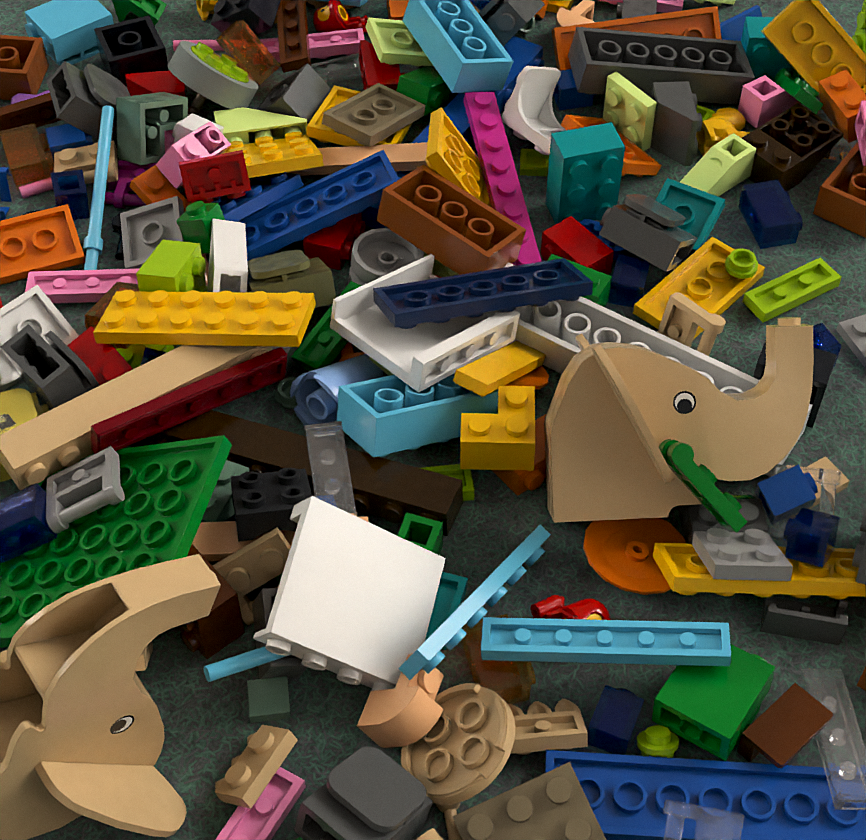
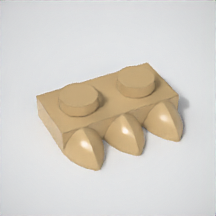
M561 699L555 706V712H552L547 705L535 701L529 706L527 715L517 706L508 704L515 721V739L511 754L527 755L538 751H569L573 748L588 747L586 726L580 709L573 702Z
M261 725L257 732L247 737V747L242 754L231 760V767L226 772L225 778L216 781L215 793L217 797L225 803L251 809L298 739L289 729Z

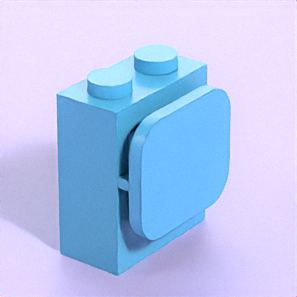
M52 0L25 11L27 20L25 30L28 36L41 37L46 54L58 65H61L64 61L73 65L98 54L99 49L94 29L114 24L112 14L98 0Z

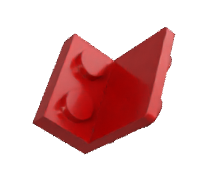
M243 150L179 162L188 203L194 201L211 203L214 201V197L227 195V198L230 199L244 196L246 194L245 191L251 190Z

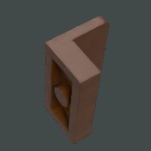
M794 683L742 732L737 752L748 762H751L761 753L777 768L782 769L832 720L833 713L798 684Z

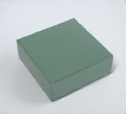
M287 676L247 680L251 723L291 718Z

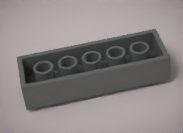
M576 27L568 53L577 92L585 94L605 95L607 76L618 72L650 98L653 82L689 81L692 94L697 96V103L739 105L743 85L753 81L755 78L741 41Z

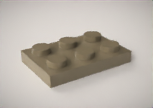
M377 83L323 112L322 124L334 129L339 134H344L358 141L361 145L371 147L423 117L426 105Z
M570 762L452 816L462 840H606Z

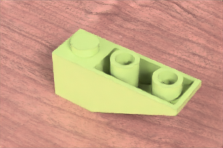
M244 107L213 111L215 123L224 127L223 135L229 142L242 141L243 144L255 143L256 138L271 136L273 140L285 138V134L291 132H302L303 135H306L308 123L305 118Z
M733 133L713 145L684 176L680 183L719 197L750 177L756 148Z

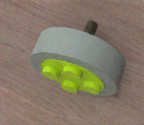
M180 41L168 64V69L175 77L197 92L192 106L188 109V116L191 113L199 116L200 110L203 109L207 99L231 110L241 107L247 108L258 90V84L246 71L236 66L238 62L226 54L220 56L201 42L195 44L189 41Z

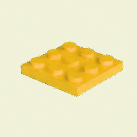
M334 85L308 123L306 136L315 138L323 143L331 142L342 146H364L359 144L358 141L344 134H339L334 129L322 124L323 112L359 94L360 91ZM412 123L375 145L401 144Z
M442 107L438 108L430 116L427 154L425 157L428 167L491 207L478 156Z
M302 132L287 133L285 138L275 140L271 136L259 137L255 139V143L243 144L242 141L230 142L231 146L222 153L243 150L249 178L324 166L322 153L311 139L303 135Z

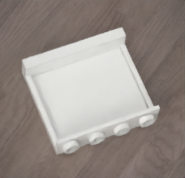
M432 254L333 299L330 328L418 393L454 374L457 369L513 342L520 313L516 310L498 312L495 315L485 312L482 316L476 318L462 316L451 318L446 323L426 322L417 324L416 327L411 329L395 328L375 304L373 288L438 278L432 274L435 258Z
M311 496L293 507L290 520L298 523L292 545L266 629L256 632L253 639L266 644L265 648L274 654L283 656L291 654L302 659L301 663L308 668L332 671L337 674V679L351 685L363 684L372 688L371 691L395 689L401 674L398 668L406 661L408 654L414 653L425 642L446 558Z

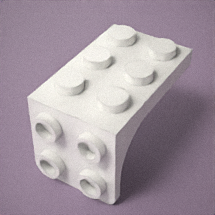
M526 66L519 73L511 97L505 103L504 112L501 117L502 122L514 130L513 134L535 144L534 149L544 155H550L551 133L567 131L557 121L552 107L553 92L561 76V71L552 67Z
M38 284L0 308V346L28 324L48 344L49 342L45 334L49 331L55 333L66 345L79 336ZM0 347L1 393L22 378Z

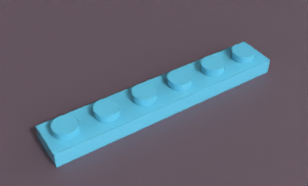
M540 524L398 669L409 680L421 669L429 674L445 657L440 650L445 646L451 651L467 633L462 627L467 624L470 628H473L488 612L483 605L487 603L492 607L508 591L503 584L506 582L511 587L527 571L522 564L525 562L531 567L545 552L541 545L551 534Z
M483 617L481 659L730 666L729 623Z

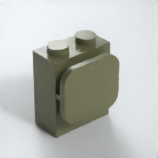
M290 250L247 261L249 272L247 292L287 293L297 291L300 293H314L315 308L333 304V299L337 298L332 271L319 257L309 259L301 250Z

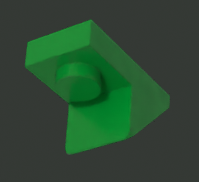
M112 0L119 22H122L131 11L139 18L150 16L154 26L159 21L167 5L161 0Z

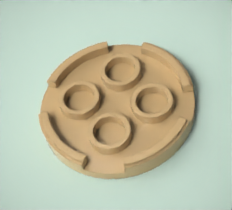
M477 683L456 685L439 693L436 696L435 702L443 708V711L436 724L421 739L401 749V767L424 785L426 796L433 800L435 804H456L477 795L499 775L511 754L515 739L513 713L506 701L496 692L481 687Z

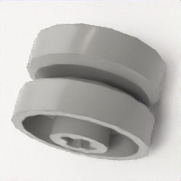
M388 228L371 229L362 233L354 241L348 284L352 281L363 286L423 258L424 252Z

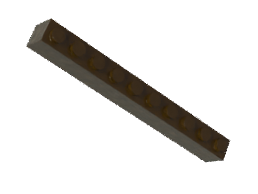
M213 410L129 445L130 447L225 435L232 444L226 460L248 467L249 472H278L283 468L289 467L306 469L312 496L318 499L333 496L335 504L348 507L357 513L376 515L392 523H403L406 513L443 522L444 536L449 535L463 504V485L461 479L382 457L373 458L370 454Z

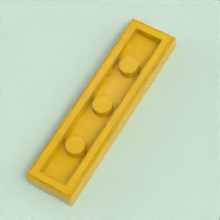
M515 341L457 369L453 382L483 397L497 390L498 386H505L542 366L546 354L519 341Z

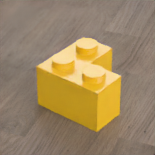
M498 386L497 414L461 413L460 469L534 471L536 444L535 386Z

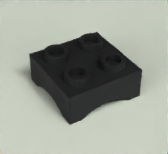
M289 467L283 468L278 472L258 473L250 471L239 476H230L238 542L253 540L257 536L270 532L277 527L279 530L296 531L298 523L290 520L293 507L312 496L306 469Z

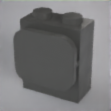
M491 0L478 14L501 45L504 46L545 4L541 0Z
M64 61L47 81L57 118L99 139L102 107L106 105L112 106L114 108L111 141L114 140L117 148L116 98L130 96L127 87L120 80L93 64H87L82 71Z
M642 194L626 195L623 200L625 204L613 205L602 216L600 225L603 227L599 233L600 236L664 271L673 270L684 262L698 239L677 227L684 224L686 218L683 215Z
M28 324L0 346L32 393L36 392L37 398L43 404H47L49 410L100 386L85 363L52 331L45 334L49 342L48 344Z
M363 747L332 769L327 783L301 803L294 831L304 840H411L425 826L433 800L426 796V789L417 778L383 751L374 747Z

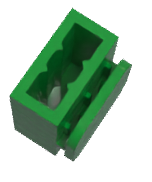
M730 644V666L677 665L656 696L652 714L653 722L667 727L671 732L724 761L727 760L735 745L739 744L742 732L757 717L760 705L771 688L775 666L767 663L762 657L750 654Z

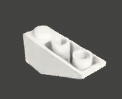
M212 219L207 292H247L248 264L245 223Z

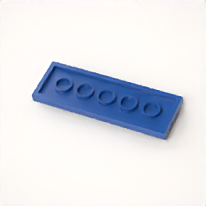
M384 150L294 191L239 220L238 222L245 223L247 261L274 254L279 249L295 241H302L306 236L323 228L332 227L338 221L353 214H359L366 210V208L380 202L383 189L399 180Z

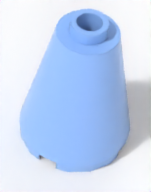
M367 354L305 372L298 376L291 385L290 397L295 395L297 402L294 411L304 426L318 436H322L325 432L330 435L329 438H334L343 432L336 425L339 386L384 377L383 370L374 364Z

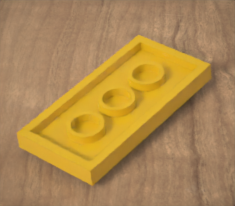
M793 0L761 30L764 36L802 79L817 92H819L820 80L846 69L866 93V54L819 0Z
M712 236L634 304L633 314L658 329L670 295L680 292L710 314L720 316L763 277L765 267L758 264L756 274L750 278L741 279L730 275L725 269V261L735 249ZM700 326L697 328L694 339L704 331Z

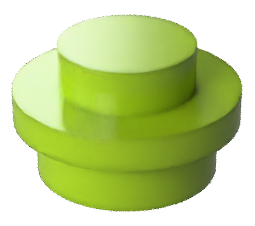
M743 248L735 249L726 258L725 269L736 278H750L756 274L758 262L752 251Z
M654 725L638 734L637 746L641 750L642 756L673 758L674 752L679 747V738L667 727Z

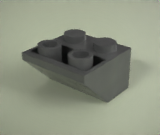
M689 81L653 82L651 98L657 104L650 147L683 166H690L692 155H696L698 149L696 133L702 129V115L696 111L697 96L692 94Z

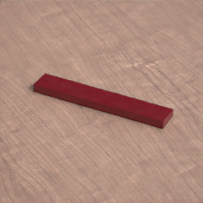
M278 347L91 425V450L96 454L112 446L117 451L285 378L288 354L282 347Z

